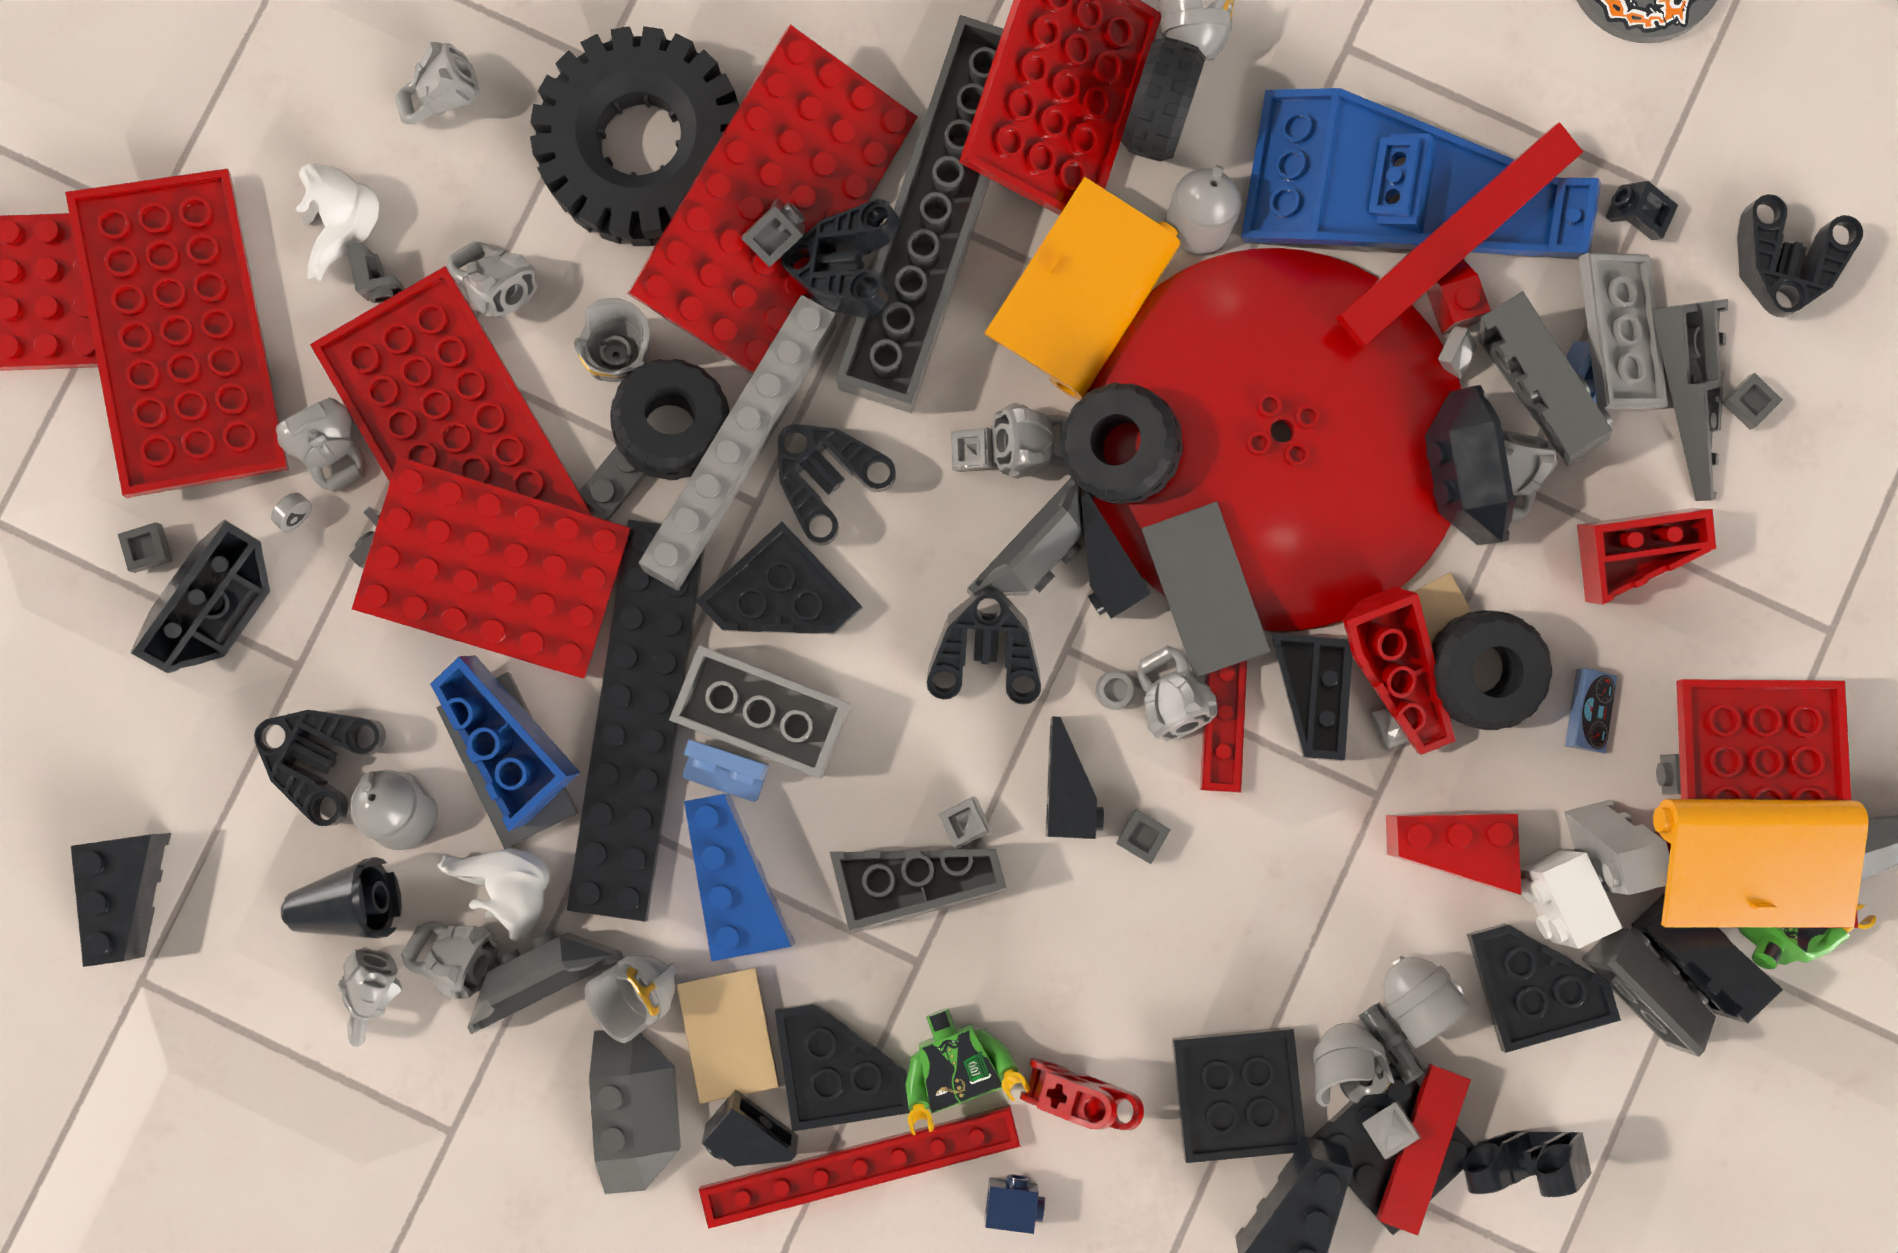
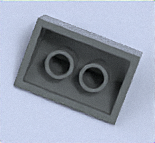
M1622 927V929L1603 937L1582 960L1596 974L1610 981L1612 990L1667 1046L1700 1057L1706 1049L1716 1016L1706 1007L1709 1003L1708 999L1691 985L1686 987L1677 978L1680 971L1665 957L1660 956L1658 958L1648 948L1651 945L1649 939L1636 928Z

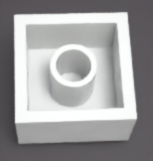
M1558 850L1520 868L1521 893L1529 903L1533 902L1539 915L1535 918V921L1545 939H1550L1553 943L1579 949L1622 929L1586 852Z

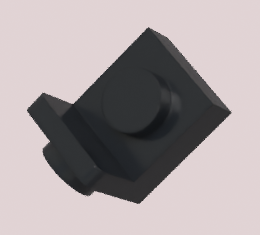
M1649 181L1624 184L1613 195L1606 218L1610 222L1628 221L1649 239L1659 240L1664 238L1678 204Z

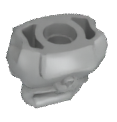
M430 42L422 60L415 66L414 80L400 89L395 96L401 121L404 124H416L427 119L432 114L442 115L447 111L458 110L468 106L476 99L480 88L473 65L463 52L457 50L450 43ZM414 92H417L421 103L420 108L416 112L410 97Z
M472 241L448 256L447 270L454 279L462 283L463 288L467 291L469 303L477 311L489 317L503 318L505 315L517 310L532 299L531 296L538 287V284L535 282V269L521 254L506 252L504 249L495 250L485 243ZM485 254L483 258L467 266L466 271L459 269L480 255Z
M329 397L316 402L276 426L279 446L286 451V454L297 457L305 463L312 478L321 488L336 492L362 478L366 466L364 456L351 437L352 418H350L348 408L337 400ZM346 455L355 461V464L327 479L323 475V467L339 461Z
M1017 403L1007 405L1003 410L997 411L994 416L993 425H991L994 463L997 464L1003 474L1016 479L1025 476L1029 477L1041 467H1064V458L1054 454L1052 426L1060 424L1062 442V429L1067 417L1060 414L1046 415L1029 409L1024 404L1020 405Z
M1502 430L1513 495L1523 497V506L1514 505L1512 521L1518 522L1529 515L1535 502L1537 490L1542 486L1545 479L1553 473L1554 468L1558 464L1557 451L1553 447L1552 442L1540 439V437Z
M1167 645L1140 660L1137 671L1138 679L1143 690L1146 692L1144 703H1146L1148 729L1155 738L1164 739L1165 741L1181 738L1212 722V719L1218 712L1216 696L1209 686L1201 683L1194 677V673L1190 671L1189 664L1180 650ZM1175 659L1176 671L1162 676L1155 682L1150 680L1148 673Z
M428 922L416 927L401 956L406 968L416 974L432 979L436 989L441 994H444L449 999H467L480 991L486 973L493 969L496 962L495 959H497L499 943L493 939L492 933L485 927H448L441 923ZM431 932H435L438 938L426 956L425 962H415L429 939Z
M366 947L358 950L355 949L347 957L343 965L344 976H342V980H339L338 983L343 1003L351 1012L347 1023L349 1043L354 1047L364 1044L369 1019L383 1015L386 1006L402 990L400 981L396 978L398 968L393 958L382 951H374Z

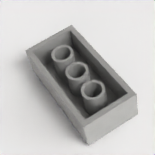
M699 645L669 720L822 779L851 705L835 697Z

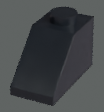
M735 1089L705 1124L702 1144L705 1145L707 1151L714 1158L724 1159L733 1167L792 1161L797 1154L798 1135Z

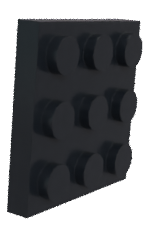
M1293 1028L1172 1038L1183 1153L1186 1163L1296 1152L1305 1139V1129Z
M1392 1063L1389 1064L1394 1083L1390 1082L1384 1094L1364 1095L1357 1104L1349 1101L1311 1137L1346 1147L1353 1166L1348 1186L1375 1217H1377L1398 1153L1385 1160L1362 1123L1397 1101L1410 1119L1421 1088L1416 1080L1406 1086ZM1455 1126L1430 1201L1464 1170V1159L1475 1146L1457 1126ZM1381 1222L1392 1235L1400 1230Z

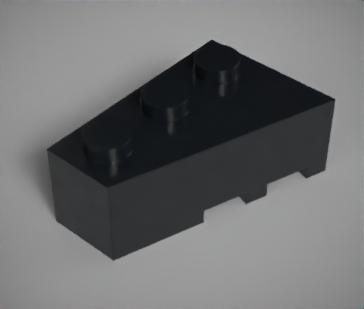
M1272 634V641L1302 757L1306 759L1345 761L1352 669V652L1348 639Z
M171 833L149 834L71 846L83 967L145 957L155 907H152L157 883L161 882L163 870L160 869L165 846L169 845Z
M1665 893L1662 894L1631 926L1649 939L1651 942L1650 946L1659 956L1665 957L1680 971L1678 976L1687 986L1695 987L1708 999L1709 1003L1706 1006L1714 1014L1748 1024L1783 989L1739 950L1718 927H1664L1661 925Z
M1306 1137L1278 1175V1182L1266 1198L1263 1197L1256 1206L1257 1211L1245 1228L1241 1227L1235 1236L1238 1253H1328L1353 1171L1346 1147Z

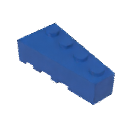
M476 655L459 656L430 683L454 730H458L467 747L465 751L472 764H476L486 782L485 788L491 800L496 801L504 816L502 820L508 831L527 824L581 773Z
M720 794L684 801L711 962L792 947L795 944L794 938L786 925L781 913L782 911L770 889L763 868L750 844V839L730 794Z

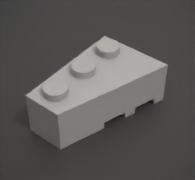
M1611 800L1564 811L1575 851L1588 854L1606 892L1632 895L1666 886L1670 856L1666 841L1643 824L1632 825L1630 823L1632 822L1631 815L1627 812L1616 813L1615 803Z

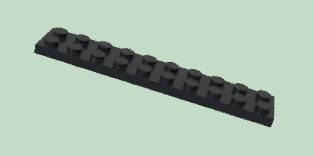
M628 520L627 527L632 529L621 561L566 911L643 922L648 921L678 723L672 722L669 719L685 681L697 604L695 601L698 597L705 552L704 547L679 591L645 573L639 561L662 524Z

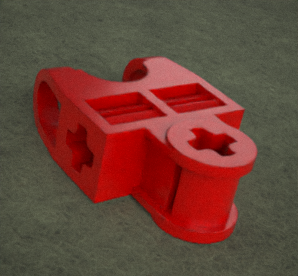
M1030 1058L1029 1065L1032 1067L1028 1080L1030 1091L1029 1093L1021 1091L1019 1097L1021 1100L1037 1106L1042 1111L1089 1129L1102 1130L1111 1127L1119 1130H1134L1141 1124L1144 1116V1106L1136 1094L1092 1076L1076 1074L1056 1063ZM1124 1099H1127L1133 1106V1116L1128 1123L1120 1121L1117 1115V1107Z

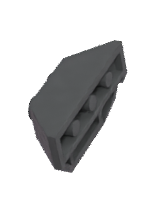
M1073 477L1062 486L967 588V593L970 596L977 590L988 587L996 588L1006 596H1027L1033 589L1040 593L1055 577L1051 570L1060 560L1067 564L1080 551L1082 547L1077 542L1083 535L1081 487L1077 485Z
M551 931L531 941L535 949L520 955L518 949H515L495 959L498 967L486 973L467 1027L470 1034L624 958L622 952L571 933L557 937L555 932Z
M595 1030L589 1073L594 1162L605 1194L645 1191L681 1149L675 1066L653 1044L643 1037L641 1032L629 1042L621 1043L610 1037L604 1030Z

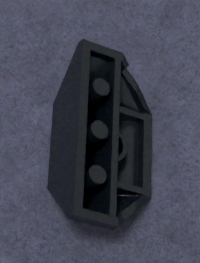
M1481 385L1451 391L1425 435L1426 456L1430 463L1434 485L1433 495L1437 502L1438 513L1476 545L1509 541L1510 532L1508 528L1512 521L1515 500L1500 419L1491 403L1484 396V390Z
M225 519L195 545L151 607L130 651L131 654L167 674L178 671L181 668L225 657L270 593L261 541Z

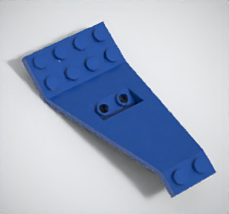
M1341 88L1265 90L1241 238L1245 243L1325 244L1414 249L1513 162L1514 159ZM1399 158H1406L1403 165L1394 166ZM1555 177L1470 253L1579 258L1581 255L1591 253L1601 186L1599 178ZM1400 195L1398 202L1389 204V199L1392 196Z

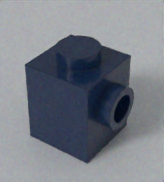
M1010 1174L1007 1175L1006 1180L989 1178L984 1217L985 1228L1034 1234L1035 1221L1043 1222L1045 1197L1038 1196L1037 1184L1030 1183L1031 1178L1023 1175Z

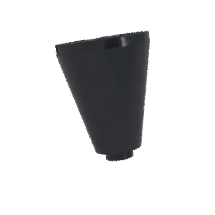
M377 857L367 858L289 893L281 906V918L289 929L294 932L374 939L385 938L394 933L397 928H391L393 918L401 916L402 902L398 879L394 872L387 873L381 865L387 863L384 859Z

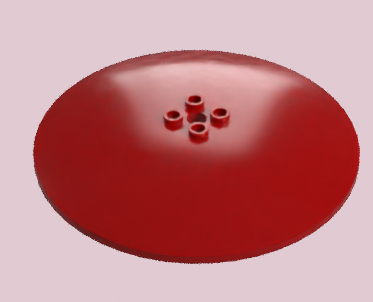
M1286 248L1248 249L1206 259L1181 270L1160 283L1149 293L1087 391L1088 393L1095 388L1117 382L1142 386L1161 397L1173 410L1180 423L1183 453L1179 461V467L1174 477L1169 480L1166 487L1159 493H1155L1146 500L1126 504L1110 503L1090 495L1141 578L1153 589L1165 596L1142 528L1216 501L1218 502L1262 628L1266 632L1301 631L1343 621L1359 600L1392 587L1401 588L1416 575L1431 558L1451 525L1450 522L1438 513L1437 502L1433 495L1434 485L1430 463L1426 456L1425 435L1449 392L1462 389L1459 378L1446 371L1439 362L1438 357L1444 345L1429 323L1413 305L1407 308L1366 346L1360 348L1335 317L1379 279L1350 263L1331 256ZM1276 422L1287 424L1291 429L1290 440L1287 442L1276 441L1271 435L1272 424ZM1136 423L1119 424L1105 438L1103 450L1109 465L1125 464L1139 450L1141 436Z

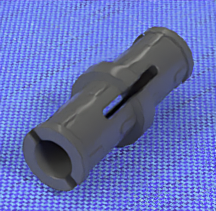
M1380 1002L1358 1016L1370 1033L1383 1045L1386 1057L1393 1064L1406 1086L1428 1072L1406 1042L1407 1037L1405 1034L1399 1032Z

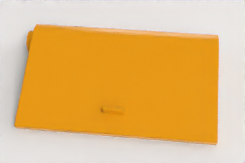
M1084 177L984 334L1048 374L1050 382L1059 390L1075 399L1081 400L1179 248L1180 241L1177 238V230L1166 222H1155Z
M1664 799L1659 807L1655 809L1653 814L1654 828L1665 841L1671 844L1661 925L1664 927H1854L1868 833L1867 811L1859 801Z

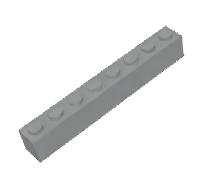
M803 295L800 296L639 561L645 573L679 591L836 330L835 313Z

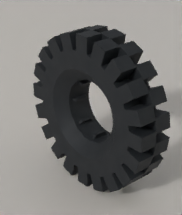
M630 26L611 29L612 40L602 43L598 34L581 41L580 43L585 51L583 54L576 57L568 50L555 63L560 74L556 79L546 75L538 90L543 99L542 105L533 104L530 123L536 131V135L530 136L532 154L539 164L537 169L545 185L565 213L568 212L577 224L588 232H591L593 229L598 231L602 239L621 244L622 238H626L631 241L633 246H653V238L662 236L740 105L726 73L722 75L718 62L705 50H702L700 53L696 52L693 41L675 33L671 41L666 39L663 29L643 26L642 36H634ZM646 105V107L650 108L652 105L669 112L668 115L673 123L678 121L680 124L681 137L680 140H676L677 151L665 166L662 164L659 166V170L649 174L637 175L636 172H631L630 175L616 170L612 167L614 164L609 156L604 158L602 153V139L607 137L605 130L608 124L617 114L621 115L622 111L629 107Z

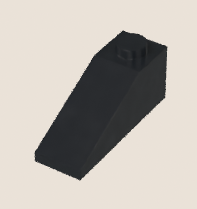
M1086 493L1081 496L1089 583L1094 591L1088 595V598L1100 616L1107 612L1112 619L1152 593L1092 498Z
M1052 716L1050 718L1045 836L1096 839V831H1103L1104 807H1097V797L1061 717Z

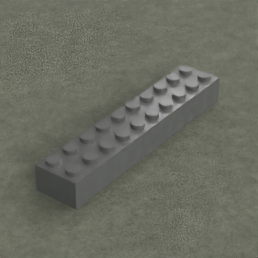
M963 15L959 16L894 207V211L899 217L898 230L892 240L880 248L873 268L889 287L888 301L884 308L875 316L856 318L836 377L838 390L911 414L913 412L991 180L959 163L1003 28ZM877 287L870 293L869 297L875 293Z

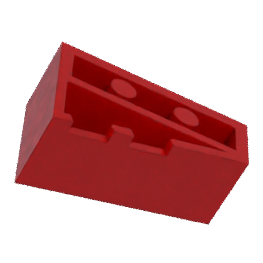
M1689 508L1577 524L1585 602L1604 605L1614 600V597L1632 588H1638L1648 583V580L1666 571H1672L1717 549L1713 509Z
M1518 814L1386 815L1387 855L1504 892L1522 895Z

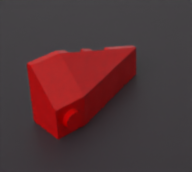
M1392 587L1359 600L1343 619L1352 656L1415 751L1423 755L1455 742L1456 739L1450 716L1443 708V702L1438 698L1435 689L1434 664L1436 665L1418 593Z

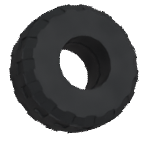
M1169 37L1152 42L1121 139L1128 152L1159 162L1173 158L1206 59L1199 50V47Z
M658 359L632 370L618 386L616 395L612 400L610 412L611 430L619 452L622 453L626 461L634 469L636 468L645 473V475L655 479L679 480L692 476L729 415V406L720 384L705 369L685 362V360ZM665 405H672L686 410L692 416L693 423L684 432L674 435L663 434L655 430L648 423L647 418L655 409Z
M1110 383L1088 392L1070 410L1071 412L1064 422L1062 429L1061 455L1064 458L1065 467L1069 475L1088 494L1110 503H1137L1146 500L1155 493H1159L1166 487L1169 480L1174 477L1183 453L1182 430L1173 410L1154 392L1131 383ZM1136 423L1141 436L1139 450L1125 464L1109 465L1103 450L1105 438L1119 424Z
M1495 610L1468 612L1448 622L1433 639L1431 646L1436 665L1434 664L1436 693L1443 702V708L1455 721L1482 730L1511 728L1521 724L1520 722L1526 718L1531 717L1546 698L1552 677L1551 654L1540 633L1532 625L1526 623L1524 619ZM1493 647L1502 659L1503 671L1498 683L1492 689L1482 692L1474 681L1473 669L1477 658L1482 652Z

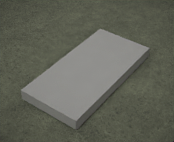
M1586 253L1579 256L1597 407L1599 405L1605 409H1660L1667 407L1668 401L1662 354L1651 310L1655 309L1656 305L1649 255Z

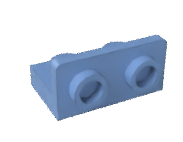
M688 739L683 754L689 756L682 774L684 779L752 802H756L759 799L770 765Z

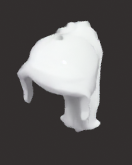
M307 163L301 167L299 177L306 188V194L301 204L296 207V211L305 212L312 201L308 214L301 219L302 223H312L318 212L324 223L325 228L317 237L312 248L307 268L308 279L315 278L321 281L329 265L348 253V245L361 243L369 236L378 220L379 202L375 192L369 186L355 183L341 169L318 163Z
M508 848L468 858L444 855L442 861L437 864L439 870L447 875L455 876L463 881L477 885H485L491 900L475 899L469 903V907L473 910L476 908L487 910L485 918L494 917L498 919L508 929L511 940H525L538 922L544 904L543 891L549 882V869L544 861L531 852Z

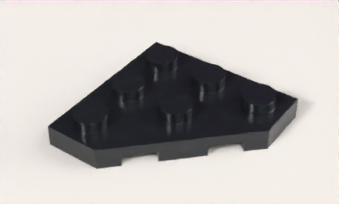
M783 521L695 601L721 630L733 632L835 635L863 609L860 603Z
M1504 923L1467 934L1501 1051L1507 1053L1621 1021L1610 981L1587 970L1552 948L1541 944L1515 927Z
M816 1002L775 1009L792 1132L910 1113L906 1093L907 1071L905 1068Z

